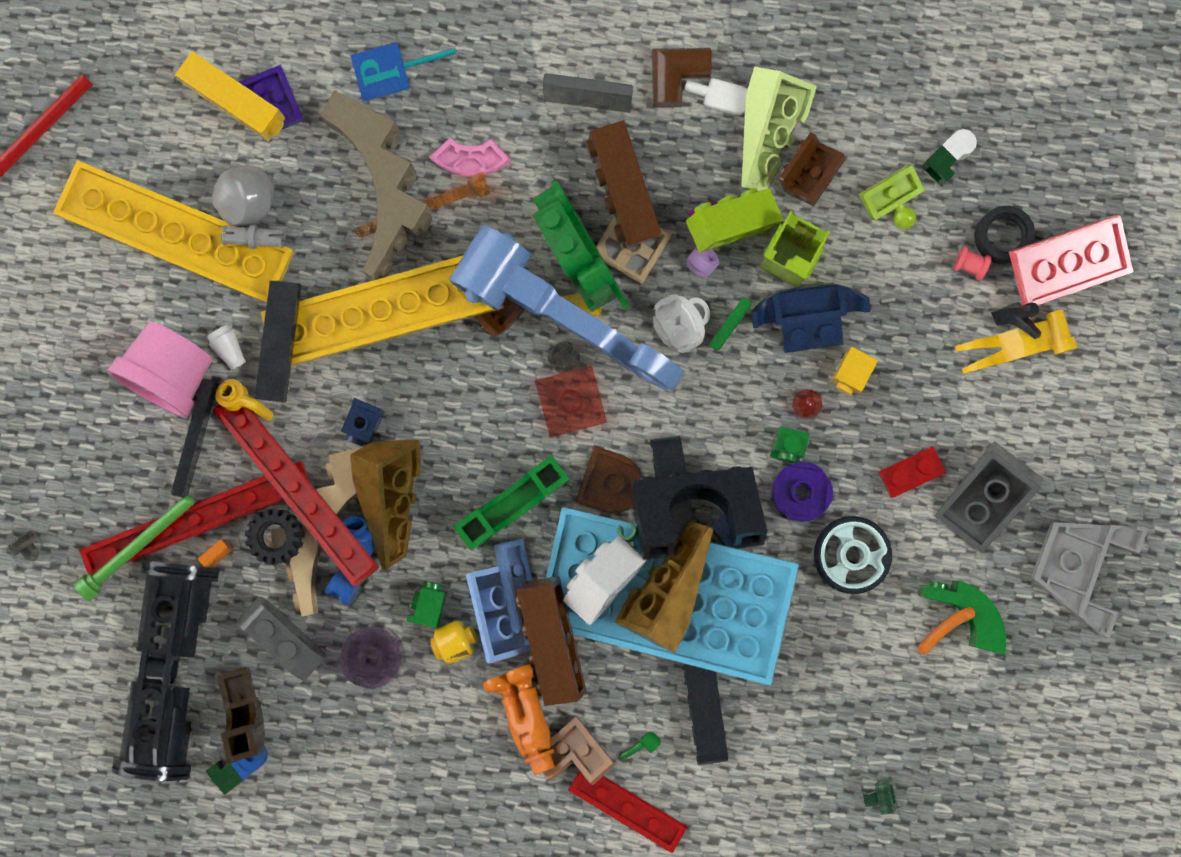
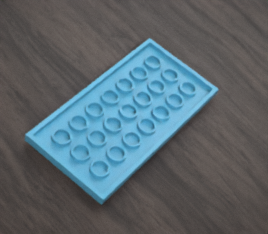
M562 507L546 578L560 577L565 598L569 591L566 586L577 575L575 571L579 565L587 558L592 561L596 557L594 553L605 541L610 544L619 536L618 527L620 525L624 529V536H630L632 534L631 523ZM639 538L635 540L636 550L642 556ZM710 542L690 624L675 653L645 640L614 622L628 595L635 587L640 590L650 578L647 572L653 565L659 567L665 558L646 560L637 575L616 595L608 609L591 625L586 623L566 604L574 635L771 686L799 563Z

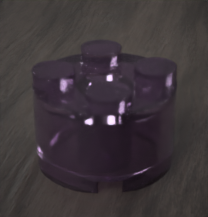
M368 626L359 629L349 635L344 642L339 660L340 667L344 676L351 683L367 689L380 688L394 680L401 672L405 662L404 645L399 636L389 628ZM369 649L379 654V657L376 659L377 665L374 661L368 662Z

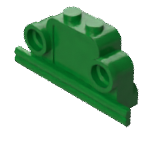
M557 180L552 181V187L533 198L538 211L532 216L560 266L573 282L591 312H594L615 298L619 300L625 311L630 310L631 307L561 185Z

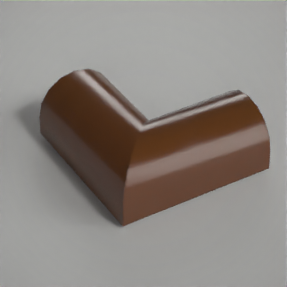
M711 47L652 49L653 108L682 107V79L711 78Z

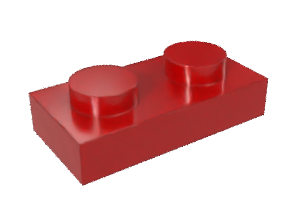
M932 446L882 469L878 473L890 498H894L945 474L946 471Z

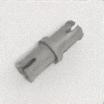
M250 225L249 228L222 227V232H225V234H221L223 245H248L250 249H257L258 246L283 248L285 242H282V240H285L284 229L258 228L257 225Z

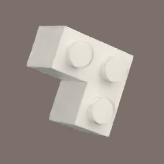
M620 536L610 544L605 541L594 553L596 557L592 561L588 558L585 559L576 569L577 575L566 586L569 591L563 602L589 625L608 609L616 595L637 575L646 561Z

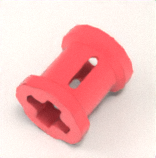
M964 245L958 253L953 270L965 271L976 276V280L981 281L992 259L989 255L983 257L971 252Z

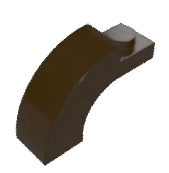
M249 667L217 675L226 715V730L220 734L227 764L260 755L265 742L264 720L259 697H256Z

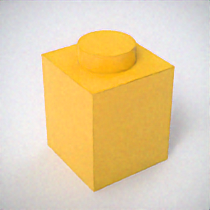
M850 347L846 351L831 381L837 384L835 388L841 393L851 396L852 393L857 395L863 391L878 360L854 347Z

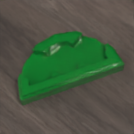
M742 297L709 343L711 348L716 351L721 349L751 307L752 302Z

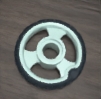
M847 516L834 520L821 531L814 546V562L817 572L827 585L842 593L861 594L876 588L886 578L892 564V548L887 535L876 523L863 517ZM854 527H860L870 532L877 540L880 548L870 552L869 547L864 542L854 540ZM834 535L841 542L836 551L838 563L834 567L828 568L825 561V548L830 537ZM852 546L857 548L860 553L859 560L854 564L850 563L846 558V552ZM868 564L876 570L875 574L864 582L857 584L846 583V575L849 570H860Z

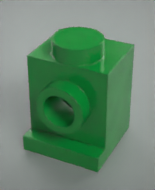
M780 426L776 429L770 458L793 464L799 462L805 456L810 433Z
M424 581L420 592L415 591L411 604V609H415V614L408 615V622L432 628L439 627L447 592L441 591V584Z

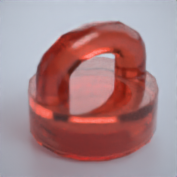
M812 389L799 391L792 400L793 411L802 419L814 418L822 409V399Z

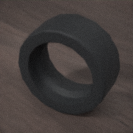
M1010 205L998 206L986 213L975 229V246L983 257L986 255L991 256V262L1011 263L1009 252L998 251L991 245L988 239V228L993 221L1007 218L1018 225L1022 237L1016 249L1034 242L1035 229L1029 215L1020 208Z

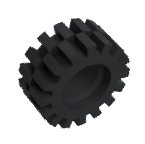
M266 509L262 513H257L253 521H249L248 526L250 527L248 531L245 530V536H247L248 541H245L246 547L250 548V554L256 556L260 562H265L266 564L288 562L292 560L293 556H297L299 548L303 547L302 537H305L304 532L301 530L303 526L301 522L297 521V517L294 514L288 513V511ZM277 524L285 530L286 540L281 547L273 549L266 545L264 532L269 526Z

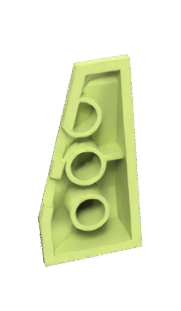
M754 67L746 93L742 187L747 189L757 188L758 191L768 189L781 165L779 153L786 145L791 147L795 137L790 135L797 120L804 123L808 117L817 86L781 71Z

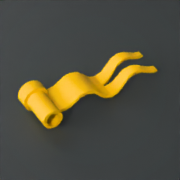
M1063 309L1045 314L1047 320L1034 323L1042 332L1040 338L1034 339L1020 328H1016L998 335L976 339L955 346L956 352L979 348H1002L1001 351L962 368V373H970L1052 349L1054 355L1077 349L1076 339L1071 337Z

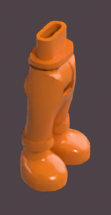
M527 664L513 669L504 675L482 683L485 692L498 693L502 696L503 700L501 702L506 710L507 722L514 743L523 758L529 757L524 762L525 764L530 763L533 774L537 775L555 768L550 755L554 751L550 745V730L537 696L538 692L536 687H532L534 670L531 664Z

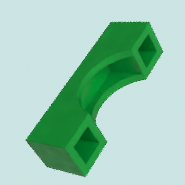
M550 455L504 492L477 508L453 527L470 551H474L567 484L570 479L555 458Z

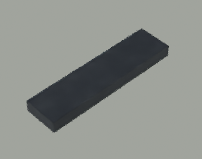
M270 280L254 399L283 403L287 401L301 284Z
M207 379L201 381L171 490L173 496L183 498L189 495L216 390L219 385L214 381Z

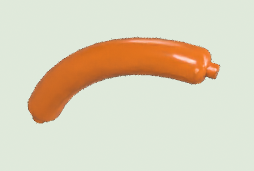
M966 607L945 619L919 644L918 654H928L951 630L963 622L972 619L975 616V610L971 607Z

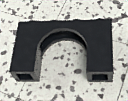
M734 466L727 470H703L686 475L675 473L668 477H643L632 481L631 500L643 560L673 557L675 537L670 513L678 504L691 499L709 501L723 511L728 521L734 549L763 546L765 543L768 529L753 467L743 468Z

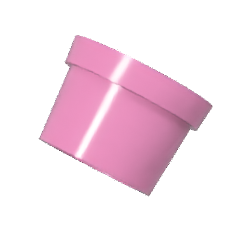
M149 321L121 358L117 357L106 372L141 397L170 413L187 419L194 405L192 399L213 359L200 347L178 333L158 323Z

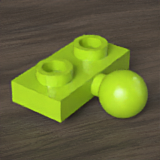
M908 164L861 192L859 196L871 220L876 221L894 210V224L896 227L906 230L915 224L916 213L912 208L905 206L904 203L924 192L925 189L913 165Z

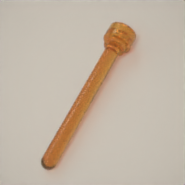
M483 172L471 176L472 179L467 181L468 184L422 202L426 203L432 211L473 195V198L476 196L482 198L491 193ZM377 219L358 226L355 230L356 235L363 238L376 233Z

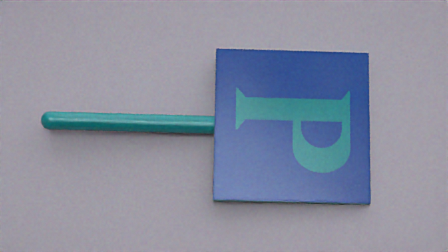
M398 42L350 55L362 101L410 89L405 68L456 54L457 50L453 48L403 63Z

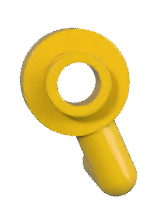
M228 379L218 386L215 394L216 401L226 410L236 411L245 407L252 410L265 421L273 419L274 413L259 400L248 396L247 388L238 380Z

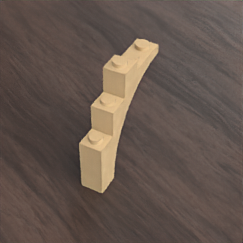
M361 448L328 455L330 462L326 463V470L329 480H334L335 484L316 489L338 517L348 504L357 497L352 481L350 454ZM301 523L303 526L301 530L305 537H302L304 544L302 548H299L298 555L291 558L292 560H290V564L286 565L289 581L295 584L296 593L293 594L295 609L297 612L300 611L303 617L318 613L316 579L322 547L305 525ZM283 528L270 530L272 537L268 538L269 547L273 549L281 547L286 540L285 530Z

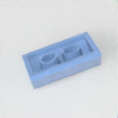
M499 566L466 574L487 664L530 652L531 650L529 640L524 637L523 632L514 634L513 628H511V617L507 610V600L504 587H502Z

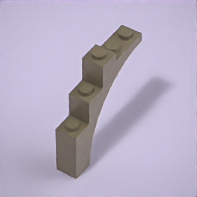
M334 90L320 117L327 126L344 136L361 153L373 178L378 203L377 230L371 253L362 271L369 279L377 280L387 277L390 273L394 256L397 252H401L406 245V235L409 233L418 238L422 231L425 232L432 222V211L426 203L405 193L415 183L416 170L411 162L389 152L396 148L400 140L401 131L396 122Z

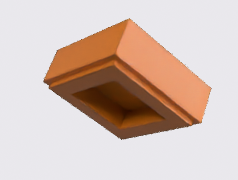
M220 539L201 555L198 560L204 567H214L233 550V545L227 539Z

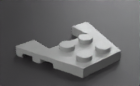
M1050 523L1030 579L1100 636L1110 638L1118 613L1089 602L1109 544L1134 554H1140L1148 528Z

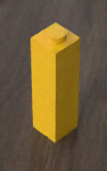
M191 51L175 74L183 85L269 142L272 136H277L282 130L285 117L279 109L193 51Z

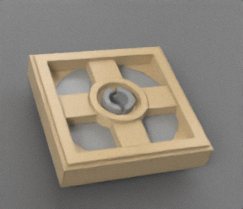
M614 216L596 248L606 265L643 285L671 239L672 233L660 227L662 233L660 238L626 249L624 242L618 243L614 231L617 221Z

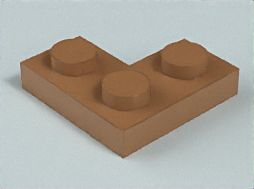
M575 717L550 739V745L554 751L550 755L555 768L542 773L552 782L574 762L589 783L593 785L616 764L580 719Z

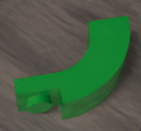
M930 580L929 586L920 585L919 597L947 603L959 610L966 607H971L975 610V616L967 620L970 627L968 646L1005 655L1006 631L1002 617L993 602L983 592L968 583L952 580L950 591L947 590L948 584Z

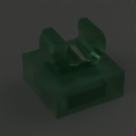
M892 777L880 778L875 784L876 789L865 791L866 793L863 794L865 807L879 805L881 815L893 814L898 804Z

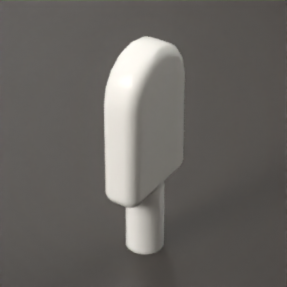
M715 78L710 80L708 86L687 80L684 91L705 97L703 102L705 107L737 116L745 114L747 88Z

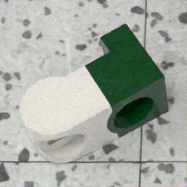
M958 130L921 167L942 187L955 174L950 167L957 160H963L968 157L975 149L977 144L975 135L969 130Z

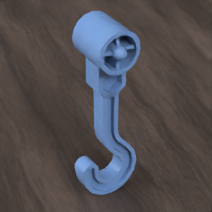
M481 225L449 279L450 283L465 293L469 302H481L499 311L507 298L530 313L546 316L598 348L622 367L651 384L673 393L684 374V371L677 364L643 343H640L637 347L607 324L559 296L552 285L525 269L526 264L531 258V253L515 242L511 234L500 233L491 227Z

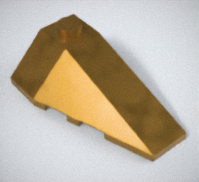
M416 439L371 442L350 454L352 481L372 536L381 568L385 570L407 556L412 522L408 520L410 505L415 504L417 495L412 490L414 478L420 477L421 471L420 442Z
M690 521L675 539L673 557H666L659 567L652 566L647 572L650 578L640 590L636 587L632 590L614 622L645 640L675 653L690 624L713 529Z

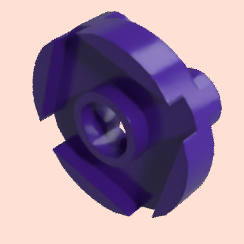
M797 462L783 468L775 477L772 485V499L776 509L786 518L796 522H807L821 516L829 508L833 497V487L830 479H828L819 466L809 462ZM801 483L805 484V489L810 491V495L804 496L803 501L798 499L797 494H794V489L799 488Z

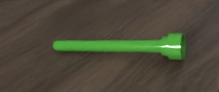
M189 495L184 496L95 574L90 573L88 576L83 575L74 583L77 592L88 601L95 598L100 593V588L103 587L102 583L194 504V498Z

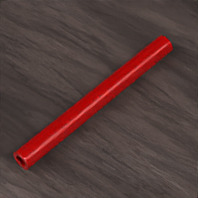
M83 74L0 155V178L90 89L93 84Z

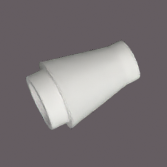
M228 325L215 330L207 336L210 342L208 346L228 365L231 371L246 363L234 330H230Z

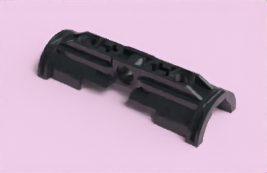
M142 559L140 573L146 574L136 647V651L142 653L138 680L131 681L120 756H113L111 772L114 774L151 781H182L190 779L192 765H186L192 722H185L190 688L176 686L180 656L195 657L199 623H206L212 582H218L220 568L180 565ZM164 600L169 601L173 606V613L167 619L162 618L158 614V606ZM156 622L161 624L171 623V628L165 627L163 629V637L168 638V643L159 648V643L154 642V637L160 636L162 626L156 627ZM154 694V699L159 700V705L152 708L151 716L157 715L158 717L157 719H142V715H147L150 712V704L145 703V699ZM150 724L154 727L155 737L152 741H145L141 738L140 728L142 725Z

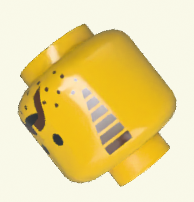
M456 620L437 628L434 631V638L430 642L435 657L439 661L443 660L450 665L474 654V644L478 643V638L472 626L467 627L461 620Z

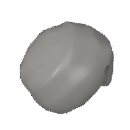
M251 165L231 167L219 176L214 185L212 204L217 209L220 217L231 226L247 227L255 225L265 218L272 206L274 184L271 178L258 167Z

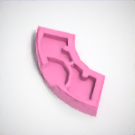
M449 138L429 156V159L441 169L464 177L489 175L501 170L512 162L492 139L482 145L466 146Z

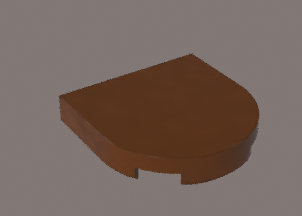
M594 446L575 502L607 513H619L620 511L627 510L632 506V481L642 478L639 468L630 458Z

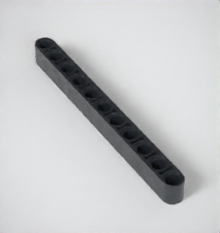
M680 435L650 439V446L653 450L652 460L655 478L668 477L675 473L686 475ZM690 500L678 504L670 513L674 534L679 535L690 521L694 522ZM684 663L683 671L685 685H687L688 689L687 698L693 723L692 732L694 745H696L697 764L700 766L727 762L728 751L716 671Z

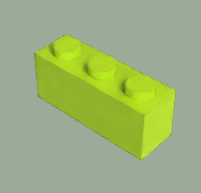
M752 188L742 193L741 197L735 198L734 195H729L719 200L716 205L706 202L694 208L695 213L686 220V223L699 253L764 233L781 223L784 219L770 188L758 191L757 188Z

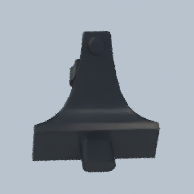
M1020 302L991 312L997 326L1012 324L1034 339L1041 336L1042 332L1029 318L1039 312V306L1036 303L1030 302L1021 305Z

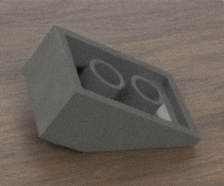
M994 441L934 516L983 553L1041 489L1042 477Z

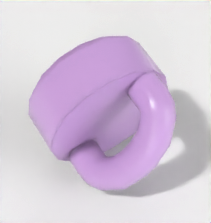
M696 246L688 256L686 264L688 269L695 275L708 277L719 265V258L712 249L699 253Z

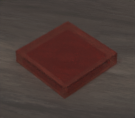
M592 365L535 380L550 438L607 423Z

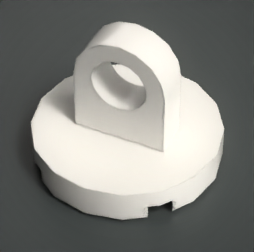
M673 294L662 298L655 304L653 310L656 311L653 317V325L658 336L667 346H674L678 349V352L685 353L692 351L702 343L705 335L704 325L710 319V310L704 300L697 297L687 300L685 297Z

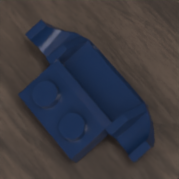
M834 282L776 290L775 293L764 298L752 310L753 328H759V326L768 323L781 325L782 344L785 353L844 345L841 316L847 315V312L854 311L870 312V300L865 294L848 286L835 284Z

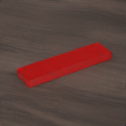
M579 770L568 788L569 792L672 854L688 827L606 776L601 777L592 785Z

